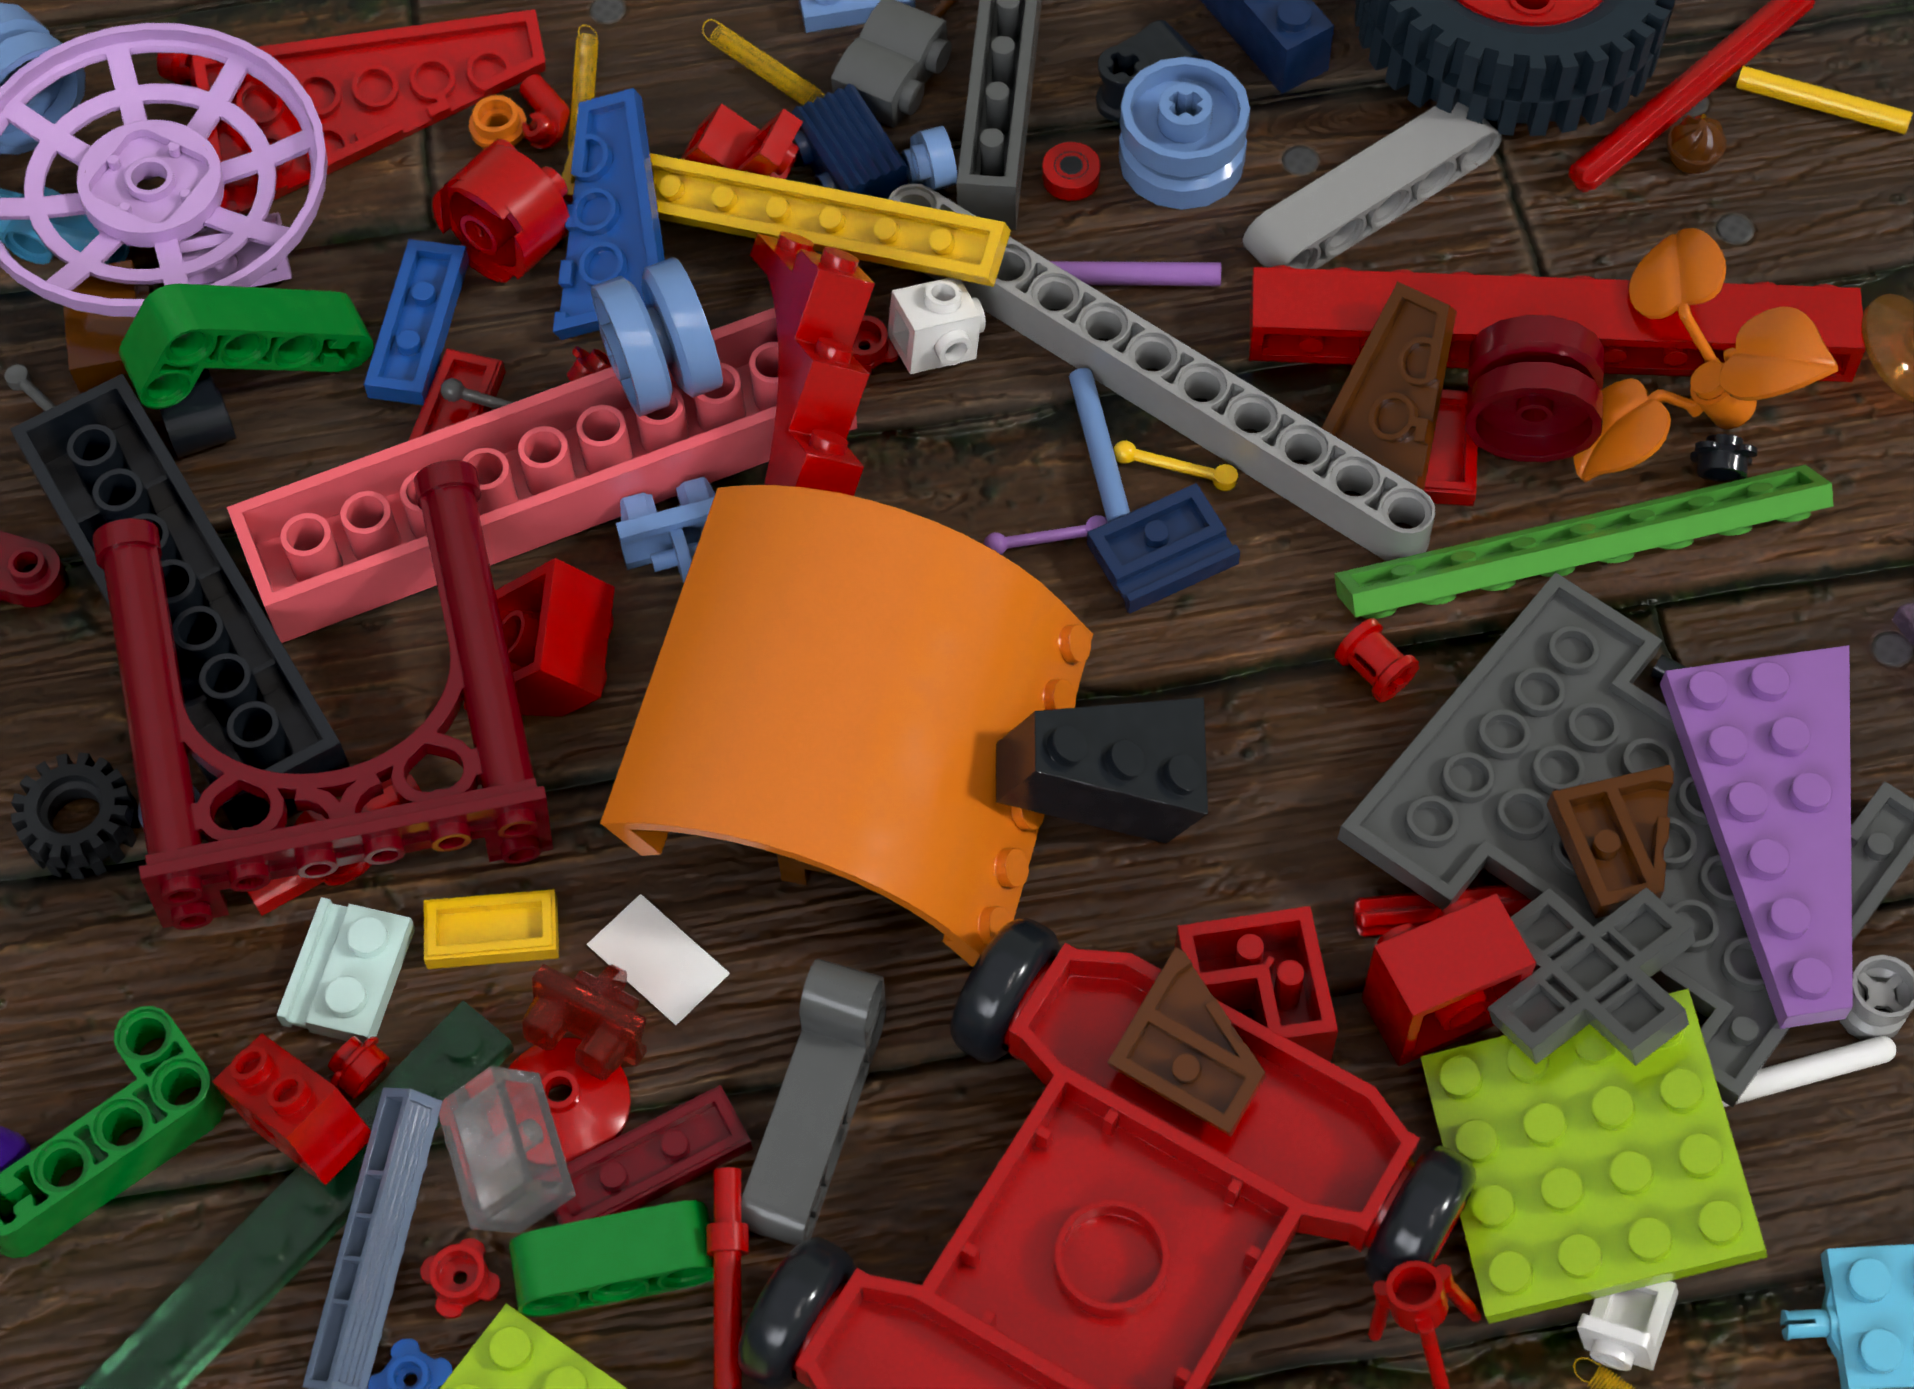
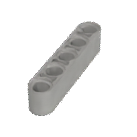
M1457 102L1451 114L1434 106L1263 212L1249 225L1244 233L1243 246L1263 267L1271 268L1273 266L1286 265L1299 269H1317L1487 162L1498 149L1501 142V134H1498V131L1485 118H1483L1482 124L1466 119L1469 108Z

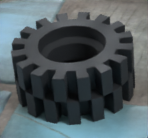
M78 752L77 763L73 764L67 753L57 755L59 767L50 770L46 761H43L35 766L41 776L37 781L26 775L19 783L26 795L14 793L11 804L17 813L11 814L12 825L28 853L43 870L47 866L52 875L63 878L67 869L73 879H85V867L91 866L96 876L107 871L102 863L103 860L110 856L118 864L125 858L124 853L119 847L121 843L133 848L137 837L132 828H140V821L136 810L138 809V804L123 776L117 768L113 770L109 761L99 757L95 763L90 753ZM83 798H91L99 803L97 817L86 828L69 834H61L53 829L55 815L68 803Z

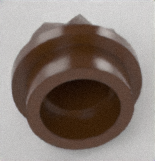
M1705 113L1695 117L1687 115L1684 120L1679 121L1671 128L1667 138V149L1672 163L1681 171L1690 174H1700L1710 170L1722 159L1727 145L1720 122L1708 118Z

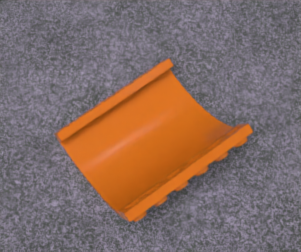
M780 485L719 487L715 493L600 824L641 856L661 855L668 833L675 832L755 847L824 869L890 899L933 925L944 934L942 942L969 965L974 967L994 935L1005 924L1013 921L1015 918L1023 885L1028 878L1029 864L1038 831L1045 816L1042 813L996 802V743L1034 711L1075 708L1076 695L1082 673L1091 651L1093 633L1058 597L1020 566L965 534L933 520L876 501L831 491Z

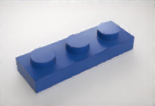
M414 239L408 240L364 382L368 398L416 405L424 404L436 375L470 261L466 246Z

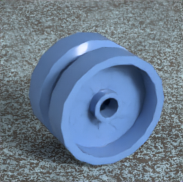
M0 3V87L20 68L44 52L63 44L50 35L48 29L34 16L17 4ZM79 69L60 78L36 94L26 106L55 124L62 116L80 105L85 91L86 74L84 69ZM9 123L0 136V154L19 155L34 150L39 142Z
M1191 57L1160 60L1138 72L1125 88L1120 110L1121 135L1119 139V161L1122 174L1136 194L1158 206L1180 210L1205 207L1229 194L1241 179L1246 158V135L1249 127L1250 105L1246 90L1230 71L1212 61Z
M675 257L644 267L641 286L646 307L635 286L622 276L591 286L593 305L605 351L628 401L639 417L669 406L673 389L668 367L679 388L692 398L721 388L723 384L721 365L706 316L687 272Z

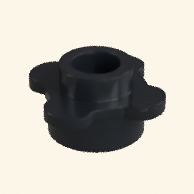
M1713 434L1707 436L1706 441L1695 443V451L1690 453V460L1697 463V475L1711 481L1732 482L1747 478L1748 466L1752 465V457L1757 456L1758 449L1755 446L1744 444L1743 438L1739 436Z

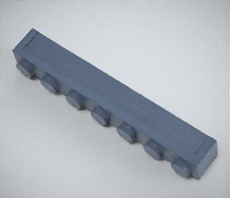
M382 1089L303 1382V1388L367 1389L377 1348L382 1337V1329L390 1299L393 1295L401 1257L405 1250V1242L412 1215L416 1208V1200L423 1173L427 1166V1158L433 1135L438 1124V1116L442 1105L441 1100L413 1089Z

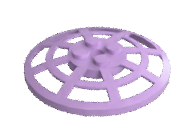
M140 23L110 27L76 37L44 52L20 68L0 87V136L9 123H11L39 142L33 151L26 169L24 182L25 198H0V220H30L34 231L43 244L56 257L67 264L45 281L23 268L12 258L0 240V267L16 282L44 299L82 312L110 317H135L145 299H110L76 293L72 290L89 276L122 284L151 285L164 283V286L178 283L189 284L188 277L200 274L221 264L241 250L248 241L272 246L267 252L242 270L211 284L249 287L282 262L300 243L316 217L325 191L328 165L322 123L310 96L296 77L271 55L245 40L214 29L178 23ZM143 53H183L211 58L225 64L208 92L199 88L178 84L150 83L138 85L131 55ZM108 60L115 90L81 103L62 116L55 124L26 106L36 94L60 78L88 65ZM247 74L253 76L277 94L296 117L302 131L269 145L266 136L256 122L240 107L231 103ZM176 104L193 107L198 110L188 125L185 126L166 120H147L144 105ZM121 111L124 125L109 131L92 146L73 136L92 121L111 112ZM221 119L243 137L252 152L220 162L214 147L207 139ZM309 152L311 165L309 191L304 206L291 227L265 222L264 220L268 216L275 196L277 178L275 167ZM57 154L79 166L77 173L78 193L44 196L46 176ZM258 174L257 194L247 216L220 207L224 196V184ZM155 177H161L166 180L160 187L152 190H143L136 187L141 180H149ZM86 214L88 220L100 233L79 252L58 234L49 218ZM205 226L231 235L212 251L193 260L183 261L179 241L189 238ZM123 244L135 247H155L160 268L128 269L107 265L105 262Z

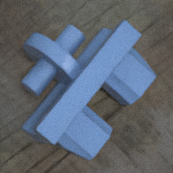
M700 477L682 482L676 488L680 506L659 512L656 510L652 494L643 492L621 499V522H617L616 527L627 570L651 563L655 572L678 566L683 583L685 582L715 496V492L707 478Z

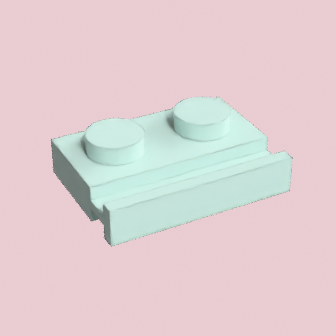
M321 897L276 1015L281 1025L290 1028L292 1025L308 1028L311 1033L345 1041L355 1036L362 1043L372 1036H377L415 931L412 919L353 904H348V907L333 904L330 899Z

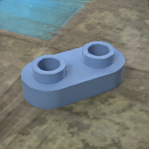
M944 126L922 130L911 136L910 149L902 152L903 161L907 165L910 184L920 183L934 191L957 184L955 157Z

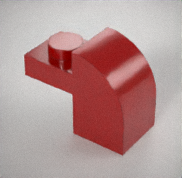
M721 103L698 125L680 159L786 179L798 157L796 154L799 147L792 141L803 121L783 108L765 126L758 129Z

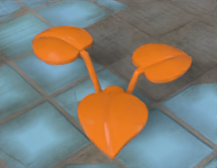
M1681 229L1678 233L1667 236L1640 261L1633 272L1629 283L1630 301L1640 314L1649 319H1662L1678 310L1681 321L1704 358L1705 363L1699 366L1691 376L1690 399L1664 389L1655 390L1649 395L1645 386L1637 379H1624L1601 390L1603 393L1602 433L1589 449L1573 456L1577 475L1586 483L1600 475L1632 468L1656 453L1665 442L1671 424L1669 411L1662 403H1668L1685 409L1692 417H1698L1704 411L1717 427L1721 429H1734L1745 424L1752 417L1757 406V400L1795 391L1839 370L1838 365L1827 349L1815 324L1804 312L1796 308L1777 307L1766 310L1748 320L1740 328L1736 337V348H1729L1724 351L1725 363H1721L1693 318L1690 305L1710 301L1720 292L1726 276L1724 254L1715 240L1700 229Z

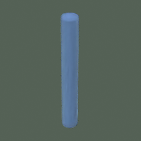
M1079 368L1069 375V380L1108 523L1130 513L1093 373L1088 368Z

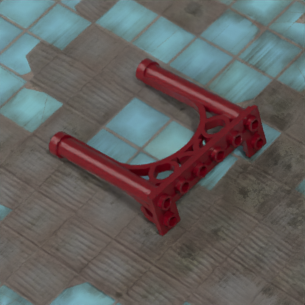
M460 460L440 461L424 467L414 477L418 506L423 513L450 649V670L442 696L427 719L401 743L368 761L335 771L310 774L266 771L238 762L209 744L196 730L185 708L157 526L147 520L128 518L104 524L94 532L93 545L96 563L105 573L148 854L145 855L146 865L139 866L140 878L162 928L173 926L180 930L198 929L210 924L213 918L229 915L227 902L222 891L224 889L231 888L238 892L255 891L264 888L274 879L299 875L303 878H320L332 874L339 866L364 861L372 865H384L400 860L405 853L429 848L441 852L454 851L467 846L471 840L484 837L489 862L503 860L510 864L524 863L537 858L541 852L553 850L544 786L537 787L536 779L534 778L477 502L481 497V490L476 468L472 464ZM463 700L465 702L474 749L469 748L462 740L445 735L458 715ZM188 753L207 771L218 777L217 780L203 791L197 803H195ZM427 754L454 760L463 768V774L457 783L449 788L436 789L432 792H421L413 789L407 783V776L410 770ZM391 779L397 799L402 804L361 812L363 807L372 798L384 794L381 783ZM478 785H481L482 789H477ZM242 790L264 798L270 803V811L266 819L253 827L226 830L214 823V815L218 808ZM342 796L341 801L339 802L336 797ZM284 799L295 800L298 811H313L322 815L325 820L285 827L287 823V807ZM206 839L209 843L202 844L201 840Z

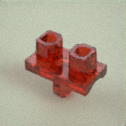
M542 964L532 978L533 1001L522 1020L523 1037L528 1042L545 1051L553 1050L567 1031L583 1039L575 1050L576 1063L583 1071L602 1081L606 1080L624 1061L636 1067L647 1053V1046L642 1044L646 1017L635 1012L640 1000L624 992L627 982L626 970L611 964L604 969L599 977L581 970L573 980Z

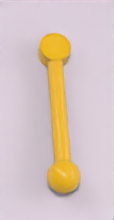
M1127 440L1118 442L1113 448L1116 461L1121 464L1137 461L1212 480L1214 486L1221 491L1232 490L1237 483L1238 472L1229 464H1222L1214 469L1136 449L1132 442Z

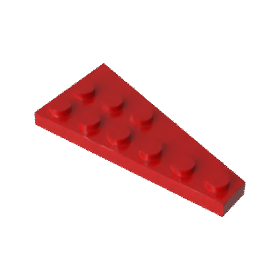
M535 9L257 47L271 55L290 71L310 96L322 123L328 159L327 175L473 106L488 96L496 95L521 83L533 74L544 72L546 67ZM192 55L197 88L209 92L225 63L199 55ZM247 74L231 103L240 107L256 122L266 136L269 145L302 131L298 120L285 102L263 82ZM221 119L207 139L214 147L220 162L252 152L243 137ZM309 152L275 167L277 178L273 201L309 184L311 171ZM258 174L224 184V196L220 207L242 215L249 213L257 194Z

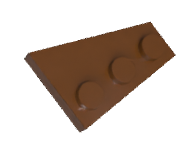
M1397 281L1321 428L1424 491L1457 311L1450 305Z

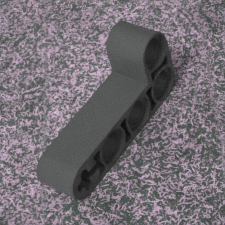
M818 958L810 968L801 996L799 1016L802 1030L742 1196V1222L749 1225V1232L795 1246L810 1239L813 1234L874 1058L886 1016V997L882 976Z

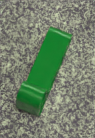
M178 283L160 287L147 296L123 338L118 353L141 403L147 408L163 409L176 405L185 399L192 391L204 368L343 372L356 368L366 362L373 353L374 343L351 298L346 293L338 291Z
M154 1006L137 1007L127 1012L119 1020L114 1030L116 1049L137 1080L0 1173V1253L10 1258H22L37 1252L206 1135L221 1121L225 1112V1098L223 1094L213 1084L214 1078L173 1019L163 1009ZM156 1038H165L163 1045L156 1052L149 1055H139L142 1048L149 1041ZM191 1087H201L198 1096L192 1102L185 1105H174L177 1097L184 1090ZM132 1127H143L139 1137L134 1142L124 1146H116L120 1135ZM83 1166L80 1177L74 1183L58 1187L61 1176L67 1170ZM40 1191L47 1198L42 1203L34 1196ZM14 1212L17 1217L8 1223L5 1218Z

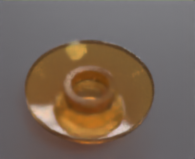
M1885 294L1870 302L1865 308L1862 317L1864 345L1873 366L1887 385L1898 395L1914 403V302L1900 295Z

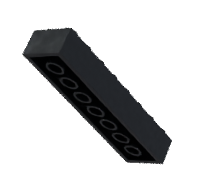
M123 373L10 428L30 469L109 609L105 573L97 565L95 558L94 532L104 524L128 518L147 520L157 526L185 708L190 721L209 744L221 753L245 765L278 773L310 774L350 767L336 734ZM195 760L208 785H211L218 779V777L211 774ZM242 790L223 803L221 808L233 829L238 830L243 827H253L266 819L270 811V803L264 798ZM284 799L287 813L297 809L295 800Z

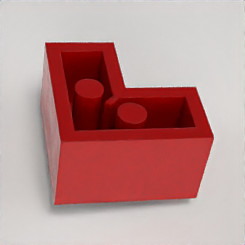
M1310 906L1177 925L1175 947L1186 953L1214 999L1216 998V1000L1236 1011L1252 1009L1254 1021L1327 1061L1332 1060L1338 1027Z

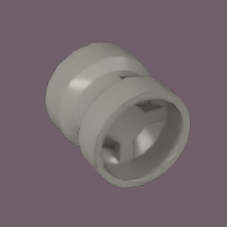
M1888 955L1871 956L1860 962L1853 972V1007L1845 1019L1839 1020L1849 1034L1861 1041L1879 1036H1886L1890 1039L1896 1036L1914 1008V971L1897 957Z

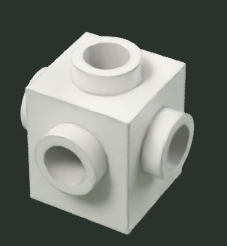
M945 278L892 290L887 333L910 374L976 359L979 334L985 330V314L979 299L976 297L971 298L961 280Z

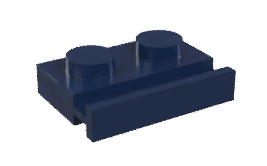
M1197 483L1087 532V546L1116 592L1119 591L1129 614L1239 564L1240 559L1239 548L1236 544L1232 545L1226 535V528Z

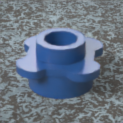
M402 1339L392 1346V1358L384 1370L370 1378L368 1389H440L453 1372V1369L445 1358L433 1359L421 1352L418 1342L414 1339ZM410 1374L417 1376V1382L413 1386H407L404 1383L405 1378Z

